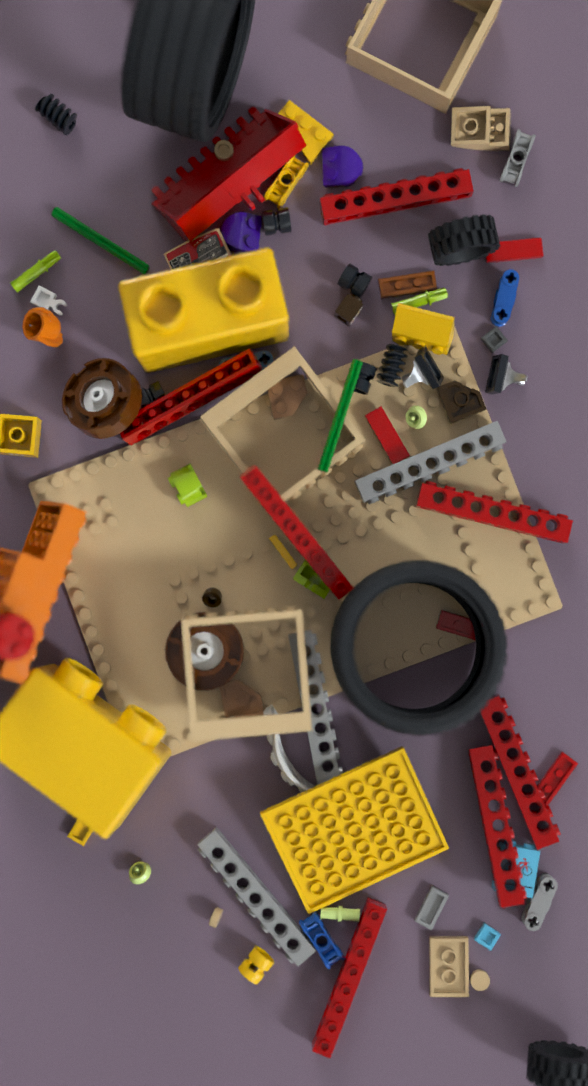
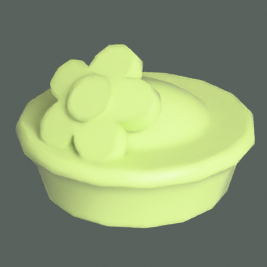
M414 405L410 407L405 416L407 424L415 429L423 428L427 421L426 412L420 406Z
M136 862L129 869V879L133 884H142L151 875V867L146 862Z

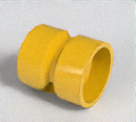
M255 946L248 955L249 959H244L238 967L240 973L256 985L264 977V971H268L275 963L274 959L259 946Z

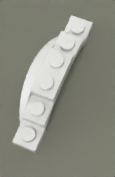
M273 705L265 708L263 712L264 715L278 714ZM267 735L269 743L273 746L270 758L275 766L278 765L282 771L281 776L283 780L288 782L290 786L295 785L298 787L300 793L315 787L302 777L291 764L282 746L280 735Z

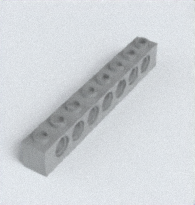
M495 421L357 479L354 483L362 502H368L370 505L379 501L378 497L384 494L386 497L397 493L396 489L401 487L404 490L415 485V481L421 479V482L431 479L434 473L438 472L441 475L450 471L449 467L453 465L457 467L468 463L467 459L474 457L477 460L484 457V452L492 450V453L502 449V445L507 441L498 421ZM485 437L488 440V446L480 445L479 438ZM462 445H468L471 448V452L469 454L463 453L461 450ZM445 452L452 453V461L444 459L443 455ZM426 460H434L435 468L429 469L426 466ZM408 468H417L418 475H409ZM392 474L399 475L400 483H392L390 476ZM376 481L381 482L383 489L375 491L372 484Z
M311 630L304 631L305 646L311 649V653L306 656L307 665H312L315 668L314 673L308 675V686L311 684L318 686L317 693H309L312 731H307L317 784L319 785L343 774L342 766L338 767L337 760L340 759L338 747L334 748L333 741L337 739L335 729L330 728L329 721H333L331 709L327 710L325 703L329 702L327 690L323 691L322 683H325L323 671L319 672L318 664L322 663L320 653L315 652L314 645H318L316 633L312 634ZM296 632L288 634L302 702ZM313 704H320L322 710L319 713L312 712L311 707ZM317 723H324L326 725L325 730L322 732L316 731L315 725ZM321 742L329 743V748L326 751H321L318 748ZM325 761L333 763V767L329 770H325L322 765Z
M217 827L198 842L199 853L204 858L208 857L212 862L210 865L216 873L220 872L223 875L224 883L237 892L235 893L237 899L241 903L245 902L249 907L247 909L253 918L257 917L261 921V928L266 933L270 932L274 937L272 940L279 949L282 947L285 950V956L290 963H295L299 966L316 952V948L308 936ZM221 848L223 855L215 856L213 849ZM227 863H233L236 869L234 871H228L225 868V865ZM240 878H245L248 884L240 886L237 881ZM253 893H258L261 899L259 901H253L251 900L250 895ZM270 908L273 914L265 916L262 911ZM282 923L286 928L283 931H277L275 926ZM290 939H296L298 944L290 946L287 942Z

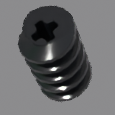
M49 94L38 101L35 106L36 112H40L42 117H45L59 131H63L64 135L70 134L75 128L77 114H71L72 110L70 108L65 110L66 105L64 103L60 104V99L58 98L54 100V94Z
M387 344L386 349L388 351L384 352L385 358L381 361L384 366L379 367V371L382 373L377 374L379 379L377 382L389 387H399L394 381L401 380L397 373H403L404 371L399 366L406 365L401 359L408 358V355L404 353L407 349L398 345Z

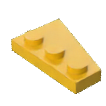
M289 100L278 114L297 122L298 129L307 145L301 151L311 166L322 152V148H325L334 137V134Z

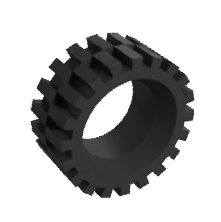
M486 214L480 216L473 215L472 217L466 216L459 220L454 219L450 223L446 222L442 226L435 227V229L428 233L433 261L435 265L439 266L459 265L463 262L468 263L471 260H478L480 257H486L494 253L500 247L494 217L491 215L486 216Z
M541 1040V1042L535 1041L530 1043L528 1047L526 1078L530 1083H534L535 1086H588V1049L586 1050L584 1046L579 1047L577 1044H567L563 1041L560 1043L550 1040V1042Z

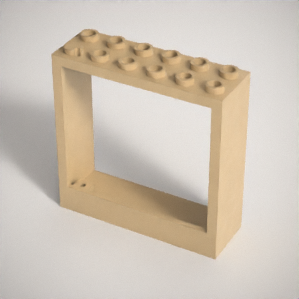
M372 0L371 4L368 2L363 12L365 14L363 19H359L354 30L356 32L354 36H350L346 43V63L446 114L498 15L502 0H451L477 13L439 89L361 50L387 0Z
M295 346L200 416L202 422L241 474L248 468L218 430V427L299 367L332 411L336 413L338 403ZM347 415L343 425L354 441L332 457L327 473L321 472L316 468L280 495L285 502L289 499L291 501L295 500L302 494L300 491L303 488L307 490L317 482L315 479L319 476L324 478L332 472L331 467L335 464L339 467L347 461V455L350 453L355 455L364 447L362 444L365 439Z
M286 606L285 610L278 611L277 607L265 608V612L259 613L258 609L245 610L246 614H238V611H226V615L218 616V612L206 613V617H198V614H188L185 619H182L191 741L312 731L303 612L301 609H298L297 606ZM296 618L303 712L197 721L189 626Z

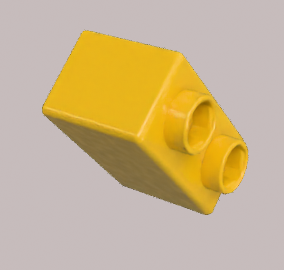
M262 248L124 280L118 285L132 350L146 373L243 352L249 348L251 350L285 342L289 338L288 312L274 253L270 248Z
M65 658L59 666L51 663L33 668L29 672L27 679L19 686L0 713V762L99 836L106 839L121 826L170 757L171 749L161 742L166 733V728L157 718L139 706L129 704L121 713L99 697L97 693L103 686L102 680L89 668L76 660Z

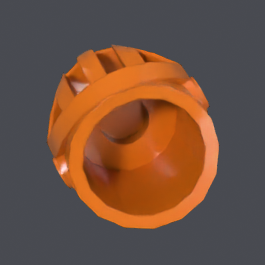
M36 307L26 313L22 328L28 340L42 342L50 347H58L63 343L61 323L58 317L50 310Z

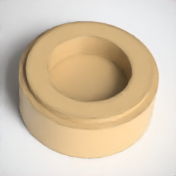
M221 140L215 145V155L219 160L227 161L231 159L234 151L229 141Z
M218 907L214 909L209 926L217 927L223 909Z
M477 969L471 973L470 983L475 990L483 991L489 987L490 978L487 972Z

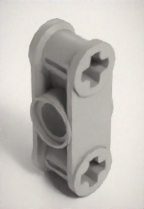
M520 129L517 130L507 163L499 180L500 182L506 181L518 187L526 159L536 135L533 134L531 136L521 132ZM519 155L522 161H515L513 156Z
M543 873L538 876L533 898L528 897L527 904L522 913V922L531 931H537L542 926L557 890V882L550 874ZM544 882H546V883L550 882V883H551L550 886H549V885H546V886L543 885ZM534 917L535 921H530L529 923L528 919H532Z

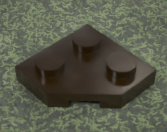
M452 381L436 388L450 424L486 410L480 391L464 386L460 382Z

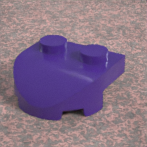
M341 145L322 148L323 186L344 185L349 187L355 184L354 181L363 172L361 157L348 146Z
M237 212L223 221L220 231L230 251L245 253L259 249L262 216Z

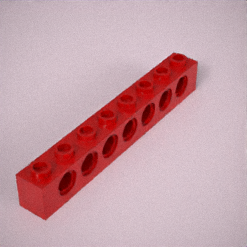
M458 168L451 173L438 172L430 177L426 175L418 176L415 180L401 179L394 184L386 182L373 188L365 186L357 191L345 190L337 195L328 193L320 198V209L323 224L329 225L469 198L474 190L470 170ZM453 182L456 187L450 188L447 186V183ZM428 186H435L437 191H430ZM416 189L418 190L419 194L412 195L410 193V190ZM396 192L400 194L401 197L395 199L391 196V194ZM374 196L381 197L382 201L375 202L372 198ZM361 200L364 204L357 206L354 204V201ZM338 203L344 204L345 208L340 210L337 209L335 205Z
M249 348L140 409L134 421L120 433L122 439L132 446L249 381L263 370L257 357Z
M253 464L238 476L338 600L354 589L256 465Z
M430 481L420 485L415 505L417 508L562 544L568 543L573 520L568 519L567 515L557 513V516L549 514L550 511L538 509V511L530 510V506L523 504L517 507L513 506L511 501L501 500L497 502L493 501L491 496L482 495L481 498L474 496V492L463 490V493L457 492L456 488L450 486L440 488L437 487V483ZM434 493L442 495L443 500L441 503H436L433 500ZM455 497L461 500L459 508L452 505V499ZM472 502L479 504V512L471 510ZM491 507L498 509L497 517L490 515L489 510ZM510 511H513L517 514V520L515 522L511 521L508 518V514ZM529 516L535 518L536 524L534 526H530L527 523ZM548 520L554 523L553 531L546 528Z
M496 694L491 700L489 699L481 714L536 848L539 850L559 842L558 836L561 833L558 825H553L551 821L553 813L550 806H545L543 799L546 796L542 787H537L535 782L538 780L534 769L530 770L528 765L531 762L527 751H522L520 746L523 744L522 738L519 733L515 734L513 729L516 726L512 715L508 716L505 710L509 708L505 697L501 698L499 694ZM496 711L503 714V718L499 721H495L492 718V714ZM501 730H508L511 733L507 739L501 738L499 735ZM509 748H516L518 753L516 756L511 757L507 754V750ZM517 766H523L525 772L518 775L514 772V769ZM530 784L533 787L532 791L529 793L523 792V785ZM531 803H539L540 808L537 811L531 810L529 808ZM539 821H546L548 825L546 828L540 829L537 827V823Z
M492 745L469 749L468 754L499 907L504 908L525 904L524 899L527 898L524 886L521 887L520 879L523 878L521 867H517L516 859L519 858L516 846L513 847L512 844L514 832L513 828L509 827L507 820L510 819L509 808L504 805L506 792L504 787L501 788L499 781L502 780L501 769L496 766L498 753L496 749H493ZM483 761H488L491 765V769L488 772H484L481 769ZM488 780L493 781L495 785L494 790L491 792L487 791L484 786ZM491 800H496L499 804L496 811L489 809L488 804ZM496 819L501 820L503 824L499 831L494 830L492 826ZM500 839H504L507 844L506 848L502 851L498 850L496 846L497 841ZM504 859H508L511 863L508 870H502L500 866L501 861ZM508 879H512L515 883L512 890H506L505 882Z
M369 897L366 900L360 920L346 952L345 960H343L312 1041V1052L327 1058L332 1056L387 912V907L384 903Z

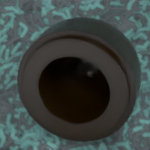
M214 587L205 590L202 597L203 603L211 608L219 606L222 600L221 592Z

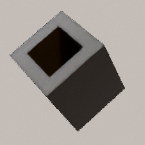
M348 293L335 310L334 316L350 327L362 311L364 304H362V300L358 296H351Z

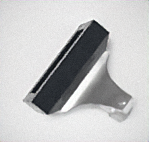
M422 347L414 357L413 370L402 376L405 388L417 382H423L426 385H430L432 389L440 387L444 379L427 347Z
M504 354L494 355L491 361L485 393H501L502 390H505L512 383L523 386L528 376L517 373L511 368L510 362H508L509 356Z

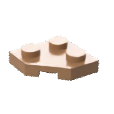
M303 374L283 378L268 390L274 420L293 416L307 395Z
M240 680L229 681L220 687L225 719L264 715L261 695Z

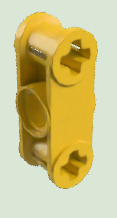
M295 156L286 162L273 184L266 191L264 199L276 204L277 208H282L300 178L305 174L309 163H304ZM289 179L291 182L284 184L282 180Z

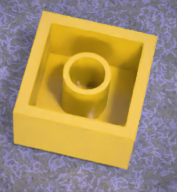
M0 414V455L38 458L42 420L33 416Z

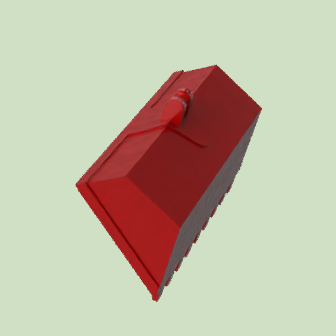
M251 107L248 110V113L253 118L250 123L243 117H239L236 120V123L241 128L239 132L236 133L229 126L224 129V133L229 138L228 141L233 146L234 153L231 159L221 161L216 157L215 151L211 153L206 146L202 147L200 153L204 156L205 160L199 163L194 156L190 157L188 163L193 169L189 173L182 166H179L176 169V173L181 179L175 183L170 176H167L164 179V183L169 189L165 193L158 186H155L151 191L157 199L151 205L161 213L178 235L188 242H191L241 201L253 211L256 208L255 204L247 196L252 193L260 203H263L265 199L257 190L261 186L260 184L307 146L296 121L268 109L260 113L255 107ZM218 136L212 139L214 145L221 141Z

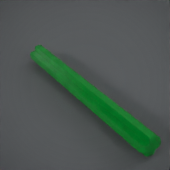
M55 207L51 215L55 219L142 274L148 272L150 267L144 261L60 208Z
M358 359L352 360L318 465V470L327 473L363 364Z

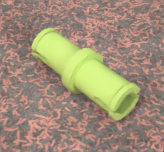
M339 906V908L323 907L321 908L320 918L335 919L338 922H342V920L359 922L360 909L343 908V906Z

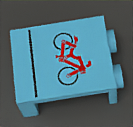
M512 840L513 847L516 846L519 858L516 859L517 867H521L523 876L520 879L521 887H525L527 897L533 898L540 850H537L534 844L524 843V845H517L516 841ZM499 841L498 845L501 847L500 851L506 848L507 844L506 841ZM504 859L501 861L500 866L502 870H508L511 863L508 859ZM508 879L505 882L506 890H512L515 883L512 879ZM492 880L491 888L496 891L494 880Z

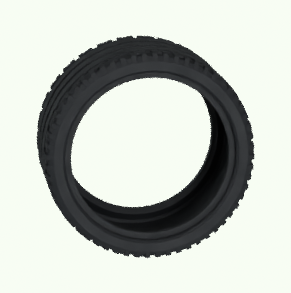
M137 0L128 31L122 64L121 99L125 115L141 123L154 127L157 126L172 133L176 132L178 135L190 139L207 142L220 126L231 101L249 40L255 0Z
M403 561L386 566L364 578L349 592L342 602L334 620L330 640L333 669L341 688L351 703L365 717L377 725L397 733L416 736L434 735L450 731L474 718V715L480 713L486 707L489 699L493 698L498 689V684L502 681L505 672L503 669L507 663L508 653H506V648H508L507 635H505L506 629L503 619L499 615V609L490 598L491 596L469 575H466L457 568L435 561ZM405 583L427 584L439 588L452 596L463 607L470 618L476 640L474 663L463 685L446 700L433 706L418 709L401 708L391 705L371 693L360 677L354 656L355 633L364 611L380 594L394 586Z

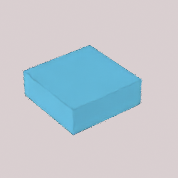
M484 922L475 935L474 940L491 951L501 933Z

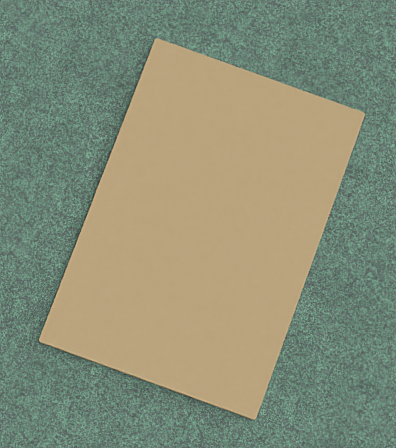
M454 326V336L448 354L437 355L429 351L444 377L440 386L457 381L464 386L480 391ZM406 344L398 345L406 348L407 351H404V353L408 355V358L401 359L406 365L399 366V368L404 370L403 373H397L401 380L394 381L399 387H389L377 382L379 380L377 374L382 373L379 371V367L384 366L381 361L385 358L384 352L388 351L387 349L360 359V361L368 363L377 369L374 379L369 381L371 387L368 394L363 395L353 392L346 414L365 439L362 444L364 447L355 455H352V453L347 455V461L339 467L336 464L331 467L332 472L324 478L319 476L315 479L317 482L308 490L303 488L300 491L302 494L295 500L291 501L289 499L286 501V504L353 587L370 574L386 566L403 561H435L457 568L477 581L491 596L490 598L499 609V615L503 619L505 629L561 609L562 602L536 537L415 507L420 485L426 483V481L421 482V479L415 481V485L404 490L403 487L396 489L397 493L386 497L384 494L378 497L379 501L370 505L368 502H362L354 483L355 480L392 465L366 420V414L382 406L410 455L408 458L492 423L486 408L483 412L450 424L436 388L432 389L430 385H426L423 382H417L405 388L402 376L413 370L414 357L418 352V349ZM351 363L317 375L337 403H339ZM309 379L305 380L307 395L293 416L274 420L269 395L266 394L256 398L218 427V430L246 467L249 468L253 464L256 465L279 495H282L318 468L335 413ZM414 405L422 407L427 415L426 424L420 429L410 427L406 422V413ZM201 419L29 483V489L36 508H38L40 501L66 503L87 512L85 515L86 523L79 531V541L73 547L71 553L72 560L66 566L63 582L96 672L103 682L102 688L107 702L121 713L129 704H134L157 718L166 728V733L161 742L171 749L170 756L215 740L191 741L187 687L172 675L165 658V645L170 631L188 614L218 612L219 615H226V611H238V614H246L245 610L258 609L259 613L265 612V608L277 607L278 611H283L286 606H297L303 612L304 631L311 630L312 634L316 633L318 645L314 646L315 652H319L322 664H318L319 672L323 671L325 683H322L323 691L327 690L328 697L343 691L333 669L330 640L336 614L349 593L338 600L329 591L325 599L293 580L294 575L305 559L238 476L241 475V472ZM344 425L342 426L333 456L354 441ZM480 437V445L488 446V440L485 437ZM464 444L461 446L463 453L469 454L471 452V448L468 445ZM502 449L493 453L492 450L484 452V457L477 460L474 457L467 459V464L460 467L453 465L449 467L450 471L441 475L438 472L434 473L432 478L427 480L437 483V487L440 488L450 486L456 488V491L463 493V490L475 493L474 496L481 498L482 495L491 496L493 501L497 502L501 500L511 501L512 505L517 507L523 504ZM444 453L443 456L446 461L453 460L452 453ZM432 459L426 460V466L429 469H434L436 466L435 461ZM191 463L208 497L187 507L185 503L181 505L176 496L179 494V491L176 487L172 488L168 477H170V473ZM409 467L408 473L411 476H417L418 470L415 467ZM392 474L390 476L391 482L394 484L400 483V476ZM376 481L372 484L375 491L383 489L381 482ZM434 493L433 500L436 503H441L443 497L440 493ZM456 497L453 498L452 505L459 508L461 500ZM472 502L471 510L479 512V504ZM491 507L489 510L491 516H498L499 511L496 507ZM510 511L508 514V518L511 521L515 522L517 520V514L513 511ZM528 517V518H527V523H528L530 526H532V525H531V522H530V520H529V517ZM187 528H196L198 551V570L190 568L187 571V575L190 579H196L199 575V585L185 586ZM272 535L278 537L297 563V567L291 570L269 540ZM400 584L380 594L364 611L355 633L354 656L357 670L363 682H369L475 642V640L436 629L441 610L468 617L466 611L448 593L427 584ZM211 587L217 588L222 594L220 605L214 608L206 606L202 601L205 590ZM296 618L233 623L243 639L244 658L239 671L230 681L240 680L259 693L264 710L268 706L273 705L278 714H284L302 707L288 634L297 632ZM305 646L306 656L311 653V649ZM204 647L202 653L207 654L208 649ZM307 665V674L312 675L315 668L312 665ZM311 684L308 686L310 694L317 693V685ZM220 687L208 691L194 690L197 721L225 719Z

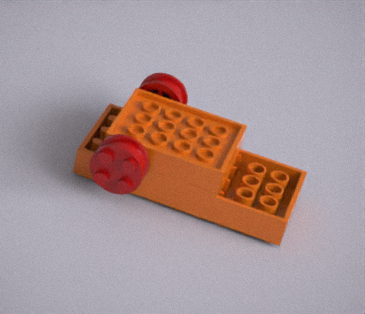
M40 501L22 551L19 552L0 547V677L21 684L27 679L30 672L29 665L37 654L36 647L38 641H41L44 635V625L51 616V606L58 598L57 590L65 579L64 572L66 566L72 560L71 553L73 547L78 544L79 531L86 523V511L66 503Z

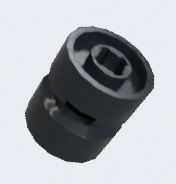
M288 207L278 208L275 213L273 210L262 211L265 236L274 235L277 230L281 234L292 232Z
M349 263L339 278L337 285L345 290L351 289L352 294L361 298L373 277L364 271L360 273L359 268Z
M363 362L354 392L363 395L368 394L371 387L369 381L374 379L377 371L374 366Z
M159 381L150 384L148 389H141V408L165 396Z

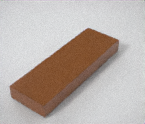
M434 270L378 279L381 299L437 290Z

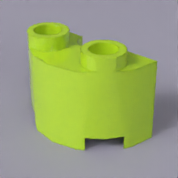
M191 463L170 473L168 480L172 488L176 487L179 491V494L176 496L181 505L185 503L189 507L208 497Z
M304 560L294 575L293 580L325 599L330 590L307 561Z

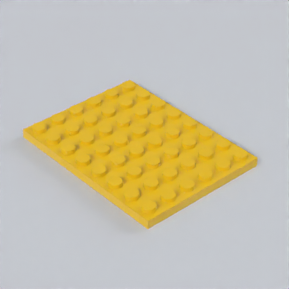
M403 746L260 812L308 914L449 849Z

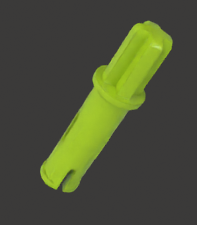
M54 250L42 260L38 259L34 266L26 270L22 275L10 282V284L18 293L42 273L48 272V268L58 262L61 256Z
M444 287L430 292L425 291L424 294L391 303L394 315H396L398 303L416 308L427 304L430 306L433 302L446 299L448 293Z

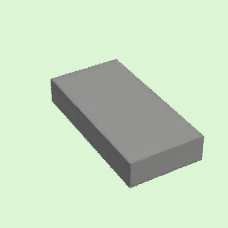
M431 885L414 921L432 930L449 894Z

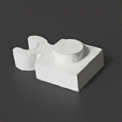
M38 286L30 301L31 304L37 307H43L47 310L53 308L54 312L58 315L63 313L57 310V307L59 305L67 306L64 300H55L57 297L55 293L41 286Z

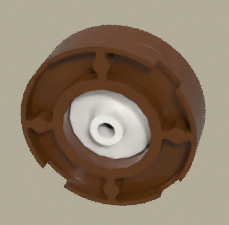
M109 358L94 359L85 363V368L77 375L73 373L67 381L62 395V408L70 423L81 432L92 438L105 439L121 433L134 421L141 406L142 390L137 378L118 361Z
M199 612L194 614H198V617H206V613L212 612ZM181 619L168 635L165 645V658L172 675L187 687ZM233 623L189 626L194 690L208 691L227 684L239 671L244 658V643L239 630ZM204 647L208 649L207 654L202 653Z

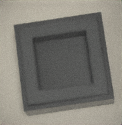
M497 326L481 337V340L491 353L508 341Z

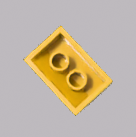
M398 303L392 329V341L399 345L413 346L418 350L426 346L434 354L447 355L454 336L455 317Z

